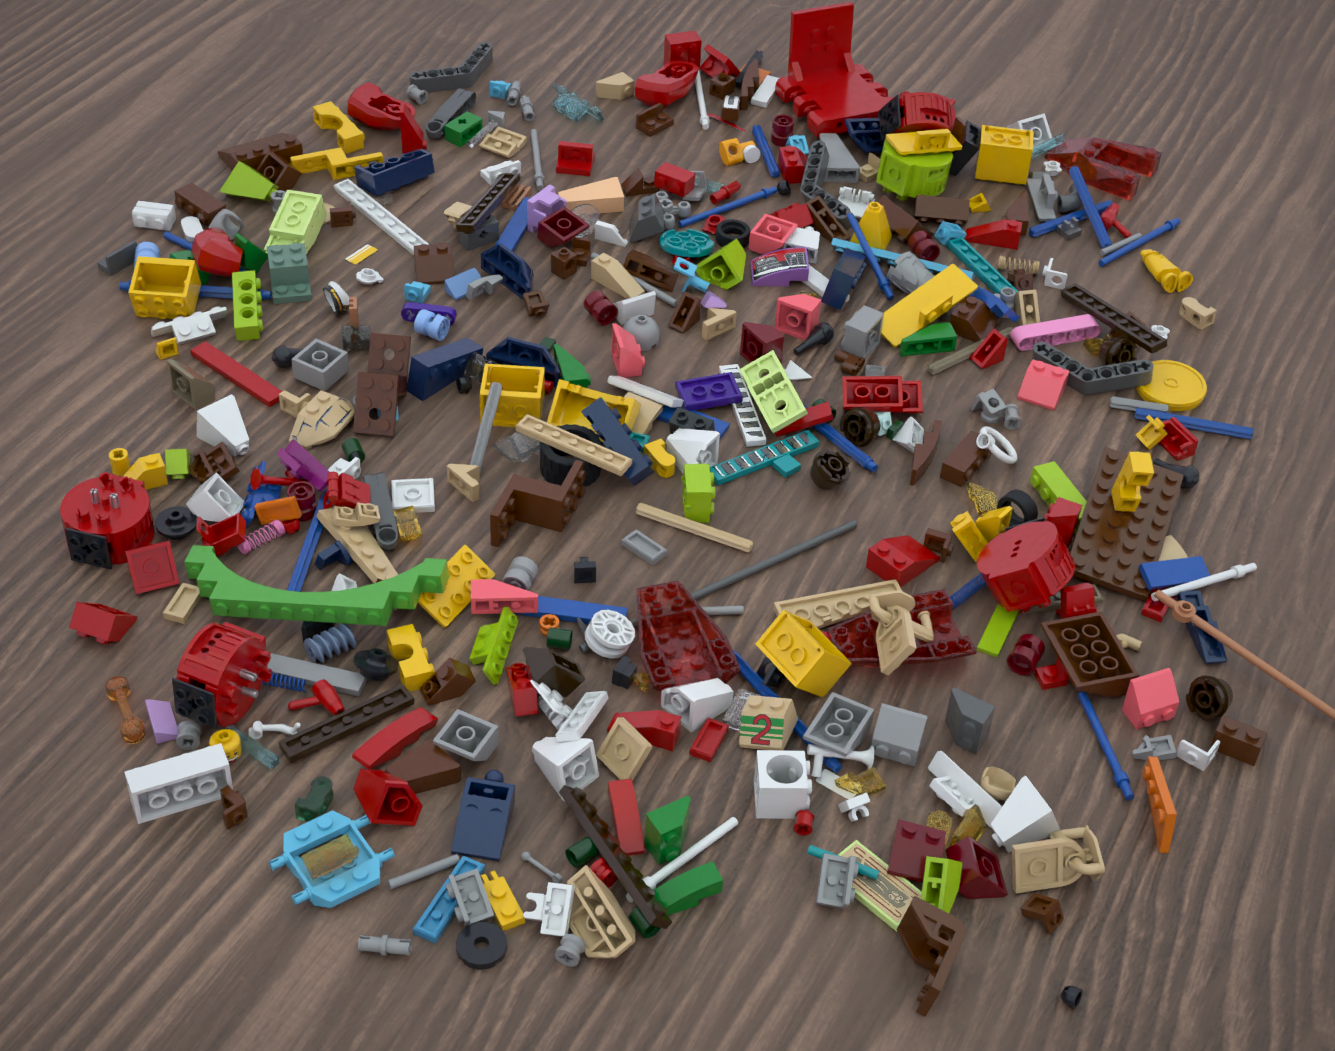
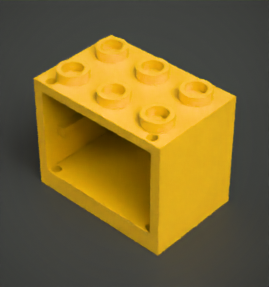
M982 125L980 149L976 157L975 179L1026 185L1033 152L1034 131Z
M138 256L128 292L135 315L143 318L175 319L177 317H189L195 313L201 287L195 260Z
M485 364L480 389V424L492 382L502 384V391L492 426L516 427L527 414L542 420L545 398V367Z
M784 609L755 643L796 688L820 697H824L852 664L811 621Z

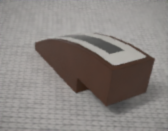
M724 95L721 120L738 121L741 97Z

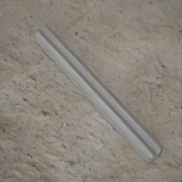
M497 382L491 383L470 465L479 466V474L502 391V384Z

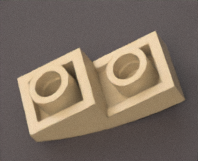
M357 502L355 509L334 506L332 511L334 526L357 527L380 522L378 506L370 503Z

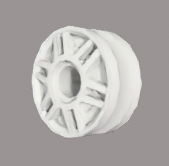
M601 610L595 613L585 630V640L588 646L595 653L610 659L620 658L625 655L635 637V629L632 623L622 614L611 610Z

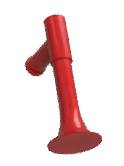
M258 468L252 471L250 478L253 490H257L263 484L289 487L296 482L309 481L296 478L290 473L291 470L288 469L285 471V475L288 478L265 476L260 473Z

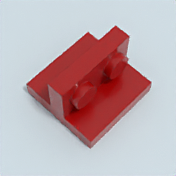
M706 45L704 50L709 56L699 68L703 73L711 78H714L721 72L730 76L733 75L734 77L740 74L739 69L727 56L712 46Z
M559 141L556 173L590 176L595 159L593 144Z
M169 540L125 551L128 562L127 568L132 579L135 594L180 584Z

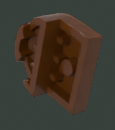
M223 442L206 453L199 449L193 456L195 458L193 464L189 465L190 473L201 483L207 481L215 473L226 481L240 472L227 446Z

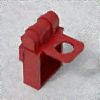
M334 471L328 473V489L323 497V509H329L333 505L355 509L357 502L370 503L369 484L355 480L353 476L341 473L339 476Z
M239 513L209 526L200 516L197 517L196 528L202 536V546H214L217 557L227 553L228 549L246 541V520ZM201 524L205 527L206 531H202Z
M1090 583L1063 587L1060 590L1061 609L1056 610V613L1061 616L1060 619L1097 612L1094 586Z

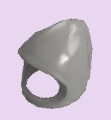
M222 209L213 218L208 228L223 230L233 240L235 234L240 233L244 225L235 213ZM228 216L234 218L240 227L236 226Z

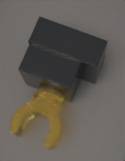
M624 655L613 669L612 683L629 689L634 682L638 685L639 689L647 691L648 684L646 682L652 683L653 676L649 673H637V666L631 663L632 659Z

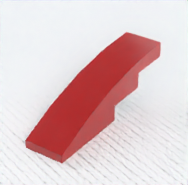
M422 707L407 713L366 741L352 754V758L367 769H371L401 755L403 747L419 740L421 732L435 727L438 718Z

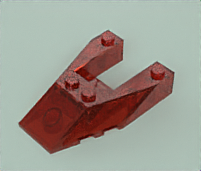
M1089 137L1059 140L1045 154L1044 158L1048 161L1059 162L1061 164L1060 167L1063 166L1068 170V174L1072 166H1077L1087 185L1130 201L1137 193L1141 177L1133 171L1152 177L1158 170L1162 153L1154 148ZM1119 166L1130 169L1132 171L1124 170L1122 168H1119Z

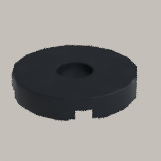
M472 923L458 934L456 940L457 956L470 968L481 970L494 967L495 963L501 962L506 955V935L501 928L493 923ZM483 942L488 944V947L478 949L475 945Z

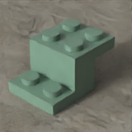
M293 243L267 246L274 304L312 301L305 244Z

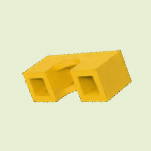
M1129 452L1111 490L1115 511H1136L1141 501L1140 486H1148L1154 474L1150 453Z
M413 624L386 630L387 645L391 656L396 660L407 659L399 661V677L402 684L409 692L420 690V687L435 673L433 664H428L429 658L426 647L422 648L421 646L422 638L420 632L415 631Z

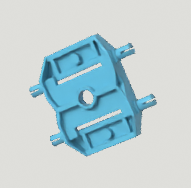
M332 810L284 833L283 853L281 856L268 861L272 871L286 864L292 874L299 879L304 890L291 896L295 905L309 899L314 906L332 908L380 884V868L382 863L394 858L395 854L392 848L379 854L373 852L358 831V829L371 824L367 815L351 820ZM339 835H342V838L340 839H333ZM333 839L329 844H327V845H325V846H323V847H321V848H319V849H313V850L309 851L308 854L305 855V856H302V857H299V856H298V855H300V854H302V853H304V852H306V851H308V850H310V849H312V848H314V847H316V846H318V845H320V844H323V843H325V842H327V841ZM329 862L339 863L335 867L326 866Z

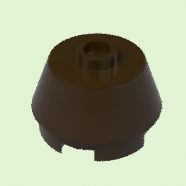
M1128 337L1109 338L1100 347L1099 359L1104 366L1136 361L1137 358L1134 356L1137 346Z
M854 407L845 416H842L840 431H844L846 438L855 446L863 447L868 445L878 435L880 420L873 411Z
M828 448L817 453L813 459L810 470L811 479L818 487L826 490L841 486L848 481L851 474L848 468L850 462L840 451L835 453L829 451Z
M1207 675L1196 678L1190 684L1189 693L1186 694V702L1190 711L1196 712L1204 720L1221 718L1233 701V692L1229 684L1223 679Z

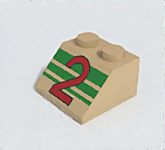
M750 695L741 713L739 746L741 748L783 751L798 721L793 700Z

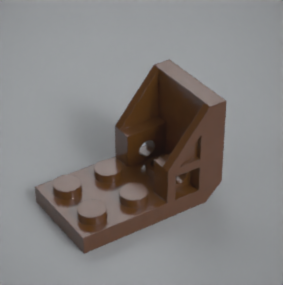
M914 896L896 930L914 962L929 970L925 979L926 983L921 988L916 1001L920 1002L916 1012L926 1017L942 990L967 932L960 919ZM930 952L937 955L938 957H932L930 955Z

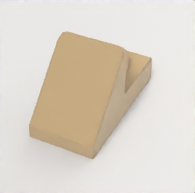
M869 153L868 164L860 167L859 178L865 183L876 179L880 159Z
M708 308L707 320L702 324V338L707 341L735 328L737 312L734 310Z
M448 464L447 481L470 501H477L480 489L478 483L480 480L479 466Z

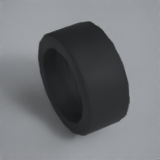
M728 219L717 225L716 242L720 247H724L735 239L739 241L742 248L749 244L750 227L745 222ZM728 233H735V234H739V236H730V235H727V234H728Z
M1011 490L998 501L997 509L1007 506L1012 507L1011 502H1013L1021 509L1024 515L1023 519L1012 509L1009 527L1035 520L1038 517V509L1034 500L1022 490Z

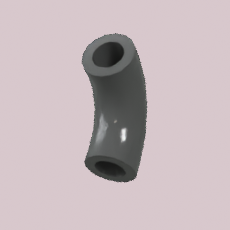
M1074 183L1069 188L1070 194L1058 196L1057 208L1059 213L1075 211L1083 206Z

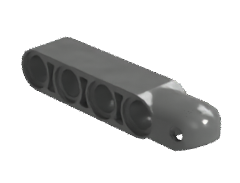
M461 88L457 89L426 124L427 136L432 139H438L445 133L444 125L463 113L468 112L474 106L476 93Z
M385 473L363 475L364 483L370 485V504L378 506L380 522L372 524L376 541L381 549L392 550L398 545V531Z

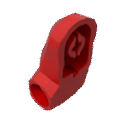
M672 61L666 63L654 74L641 75L635 85L636 100L651 107L661 103L663 104V109H665L672 102L687 95L696 80L699 67L690 62Z
M369 82L357 87L348 99L347 114L354 120L363 122L378 130H401V103L406 104L413 117H415L416 112L411 104L382 93L379 86Z
M207 228L195 235L192 243V254L200 270L232 277V272H239L243 249L236 246L223 230Z

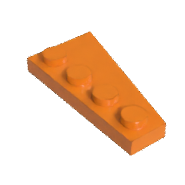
M1148 756L1147 765L1143 766L1142 777L1146 781L1159 853H1169L1177 813L1158 757Z

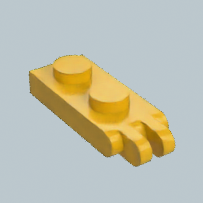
M495 870L489 872L490 881L486 874L480 875L494 913V918L502 931L524 924L523 912L503 876L498 877Z

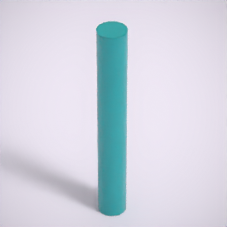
M810 845L807 854L822 859L824 853L839 856L813 845ZM855 862L859 866V874L877 880L880 873L879 870Z

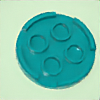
M672 229L660 236L661 248L677 256L702 257L712 253L714 249V242L710 240V236L697 230L686 229V231L675 232Z

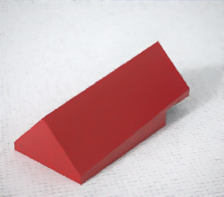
M902 376L842 377L843 409L845 410L860 407L871 411L923 413L921 381H902Z

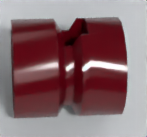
M780 114L773 118L771 142L774 145L784 147L788 137L793 136L795 121L791 116Z
M917 231L908 240V247L918 259L933 262L938 258L940 247L926 231Z
M594 291L584 300V308L600 325H608L617 317L618 308L602 291Z
M309 482L293 483L287 489V496L296 497L302 513L298 520L300 522L313 519L317 508L315 488Z
M1021 635L1007 657L1008 667L1016 674L1022 676L1030 675L1045 652L1044 643L1035 635Z

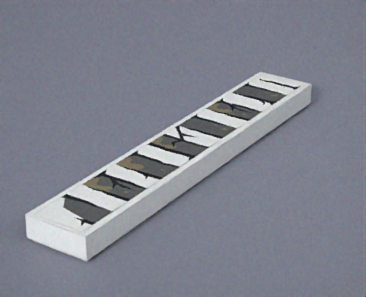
M738 364L719 366L720 374L732 372L743 396V402L733 403L731 406L746 447L766 445L765 434Z

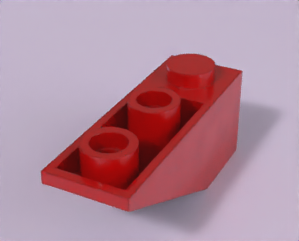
M514 663L506 667L515 716L538 714L537 690L530 682L533 679L529 666L523 663Z

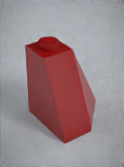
M360 769L353 790L370 823L415 826L423 805L408 782L382 770Z

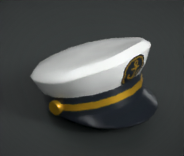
M330 281L323 288L326 300L332 307L335 317H337L338 312L349 310V296L336 282Z

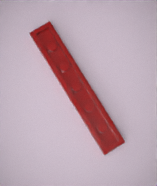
M204 341L190 350L191 356L265 405L271 407L280 401L279 394L283 391L208 342Z

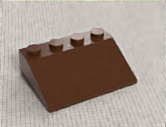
M279 133L219 150L218 155L231 171H233L239 161L256 170L268 150L283 157L290 164V157L303 155L302 143L295 135Z
M1102 611L1041 623L1040 626L1077 691L1109 697L1123 696L1127 693L1130 680L1139 677V673Z

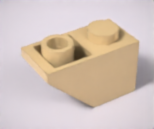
M456 202L447 208L443 214L448 219V222L452 224L453 229L456 230V224L472 206Z

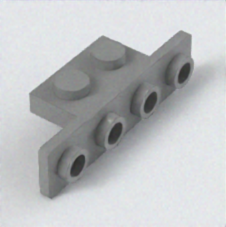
M1042 174V179H1027L1026 184L1038 221L1048 222L1056 219L1053 206L1054 201H1057L1058 193L1054 189V181L1051 180L1050 174Z

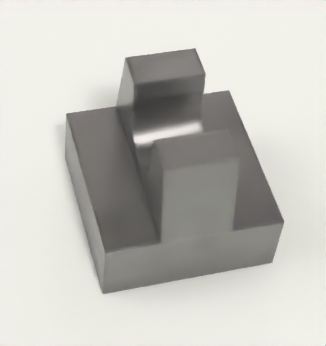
M1072 217L1069 222L1064 220L1056 228V232L1066 240L1081 236L1082 232L1079 228V220L1075 217Z

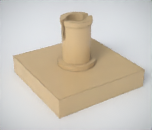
M618 717L596 756L620 780L632 778L633 781L653 746L624 717Z

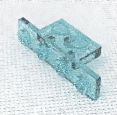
M553 84L552 87L559 95L552 104L556 110L576 122L579 121L585 112L603 122L602 111L597 106L592 107L587 100H581L574 92L569 93L564 86Z

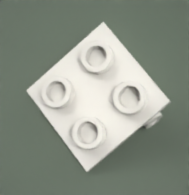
M840 187L838 200L849 207L851 213L856 218L861 219L868 204L875 201V194L862 191L861 196L860 189L858 195H856L855 188L852 194L853 188Z
M531 680L530 682L541 695L538 698V706L556 729L559 730L573 710L568 705L562 703L563 697L556 690L551 691L543 682L538 684Z

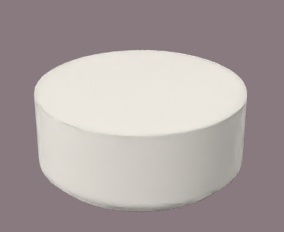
M749 145L743 150V157L748 163H754L760 157V150L755 145Z

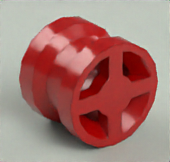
M605 858L598 859L590 867L607 888L611 887L618 879Z

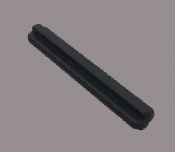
M755 51L735 79V87H742L747 68L753 59H757L759 64L763 58L762 51Z

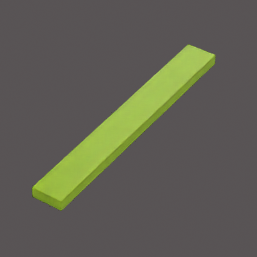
M998 604L976 650L998 657L1019 613L1018 610L1007 612L1004 607Z

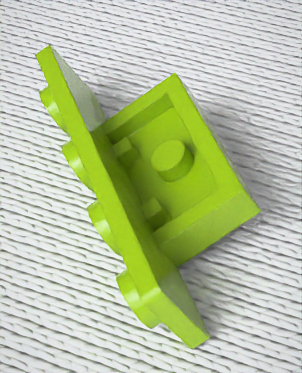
M508 606L503 607L499 622L479 628L469 658L473 665L485 662L483 672L493 685L499 683L518 624L517 616Z

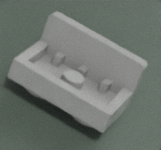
M825 853L822 855L815 904L845 909L850 903H853L855 888H852V882L857 877L859 867L858 864H855L856 856L846 858Z
M477 868L457 876L453 874L448 876L450 883L445 885L450 899L454 897L456 899L458 907H455L454 911L458 922L463 921L466 927L472 923L494 918L492 907Z

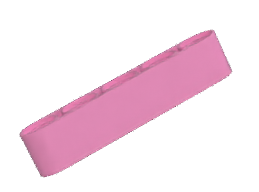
M1085 314L1018 326L1011 331L1010 337L1020 351L1032 350L1037 342H1046L1051 346L1093 339L1100 334L1101 327L1092 315Z

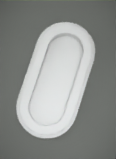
M189 216L181 220V228L186 240L193 242L195 235L203 231L199 219Z

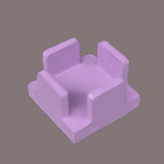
M548 185L527 200V231L534 233L538 230L539 221L560 208L566 207V199L555 194L554 186Z

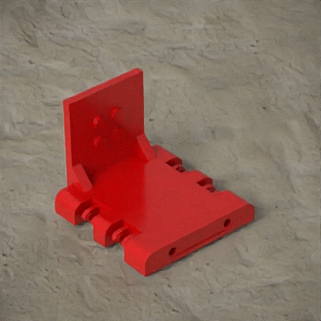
M852 2L791 12L788 76L777 80L775 94L784 103L794 101L793 113L798 118L808 116L807 128L816 137H819L820 133H835L838 135L848 132L845 119L878 118L879 110L894 98L888 97V90L880 82L873 83V75L863 65L853 63L851 41L854 4Z

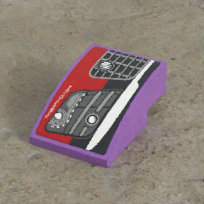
M806 247L776 250L759 256L750 262L752 286H789V281H808L809 263Z

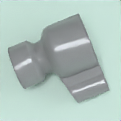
M1004 287L1001 289L1000 294H993L1014 311L1015 302L1013 300L1016 293L1014 289Z

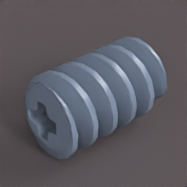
M342 623L338 624L336 628H329L328 631H323L320 635H314L312 639L307 638L304 641L306 653L312 663H316V659L324 663V655L328 659H332V651L339 656L340 648L347 652L348 644L352 648H356L353 632L347 625Z

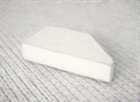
M601 221L595 223V239L623 247L627 246L628 241L621 237L615 225Z

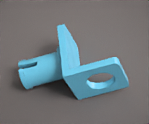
M678 257L673 269L688 276L681 292L683 293L687 287L692 286L705 293L710 282L695 276L697 265ZM679 264H685L688 270L681 268Z

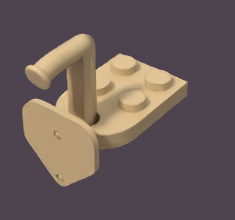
M900 590L869 596L872 619L879 623L876 631V643L881 673L888 676L909 655L914 653L916 649L915 637L928 643L934 639L932 623L929 617L930 613L923 611L918 614L917 618L921 621L922 625L912 621L910 611L915 606V600L911 595Z
M1088 825L1086 827L1054 831L1049 835V840L1012 845V881L1015 893L1066 886L1075 882L1082 874L1089 875L1092 881H1098L1105 873L1097 838ZM1083 838V849L1072 839Z

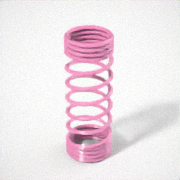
M276 519L269 523L268 526L264 525L258 531L255 530L254 533H249L246 536L249 542L246 539L245 542L237 545L240 552L246 555L251 552V547L256 549L254 541L250 538L251 534L259 547H261V542L266 544L264 536L260 533L261 529L269 542H271V537L276 539V536L284 535L285 528L281 521ZM265 527H268L270 535L265 530ZM255 532H258L260 540L255 535Z

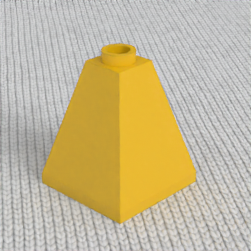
M871 202L868 204L859 222V226L870 247L886 250L892 239V233L885 209L878 202ZM854 232L850 242L860 244Z

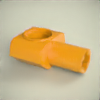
M737 138L719 142V153L722 161L726 166L741 163L744 160L743 150L749 145H755L754 142L748 141L739 144Z

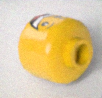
M222 729L212 734L209 746L221 743L229 764L239 759L242 747L238 733L231 729Z

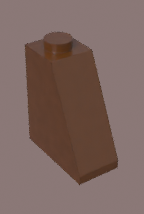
M430 739L385 769V772L407 781L415 794L456 784L461 781V765L439 746L433 744V741Z

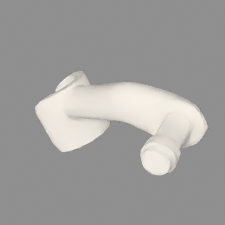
M256 721L253 723V728H249V737L254 740L260 739L263 731H279L292 736L297 733L300 723H295L292 728L284 724L263 725L262 722Z

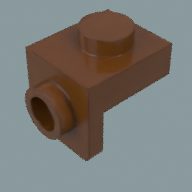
M1014 269V272L1008 273V280L1014 282V287L1018 291L1033 290V273L1025 272V269Z
M541 290L523 294L522 298L529 317H539L547 313L550 304L549 301L545 302Z
M928 528L925 534L924 546L931 551L941 553L940 562H945L947 555L951 556L953 552L952 534Z
M227 785L220 789L222 805L226 808L222 813L224 826L230 829L243 822L248 815L246 802L239 791H234Z

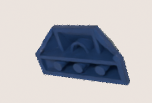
M879 118L844 120L853 143L864 153H882L885 140L881 141Z
M502 243L481 253V269L489 275L502 276L501 284L521 299H523L524 293L532 292L534 274L524 259Z
M507 337L486 353V364L545 367V380L552 381L553 387L557 388L560 370L545 346Z

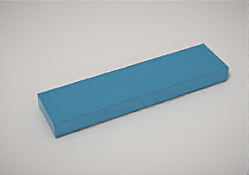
M463 856L451 874L457 876L477 868L479 874L482 875L485 871V864ZM447 878L413 928L414 935L435 944L454 917V908L458 907L455 897L450 899L445 885L450 883L449 878Z

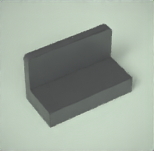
M132 241L107 255L105 259L98 262V268L112 276L130 266L135 260L137 242Z

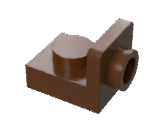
M350 201L347 202V207L329 208L331 228L353 226V219L356 218L355 207L351 208Z
M573 237L571 251L577 254L578 266H587L591 255V239Z
M1033 893L1020 907L1022 916L1042 921L1045 931L1050 934L1064 920L1059 900Z

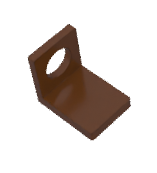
M956 117L951 134L962 144L967 125L960 117Z

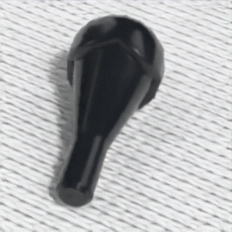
M825 322L815 325L814 330L807 339L794 348L793 352L799 355L810 347L829 343L834 337L833 328Z
M285 345L279 346L272 353V361L279 368L290 367L292 358L303 349L288 348Z
M1158 458L1153 461L1155 465L1183 474L1181 483L1183 488H1193L1199 482V472L1191 465L1186 467L1168 464Z

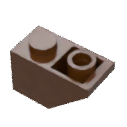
M449 658L420 687L426 703L433 705L461 697L476 680L469 665Z

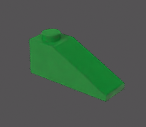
M950 322L931 324L903 338L899 355L902 357L955 351L957 335Z
M554 344V362L560 370V379L570 382L569 384L580 385L588 389V386L591 385L590 374H586L585 367L561 346Z

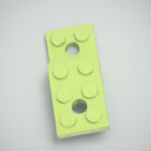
M773 350L739 369L773 433L808 414ZM766 372L769 373V374H767L766 376H764V377L761 378L762 374H764V373H766ZM786 404L783 410H777V408Z

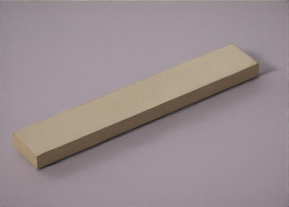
M528 414L516 425L517 432L619 476H622L632 465L631 458Z

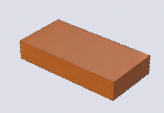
M295 496L256 503L254 506L261 525L269 524L276 519L286 521L302 516Z

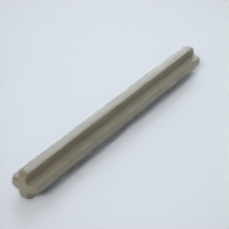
M1009 326L999 331V333L1010 339V333L1013 328ZM984 339L929 364L928 373L930 372L931 375H935L968 359Z

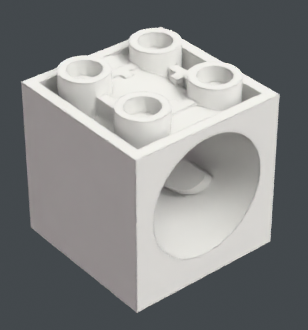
M757 750L754 772L756 818L796 819V812L809 809L810 797L807 794L812 793V780L807 777V775H810V761H806L805 751Z

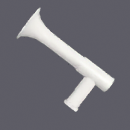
M808 744L807 754L815 755L813 771L811 773V776L822 777L823 757L860 761L867 765L868 770L872 768L874 761L873 746H870L866 751H852L846 757L818 745Z

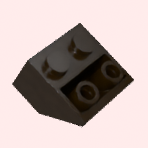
M525 647L523 649L526 657L525 662L530 667L533 681L538 684L543 682L551 691L556 690L559 694L567 697L585 681L578 663L547 648Z

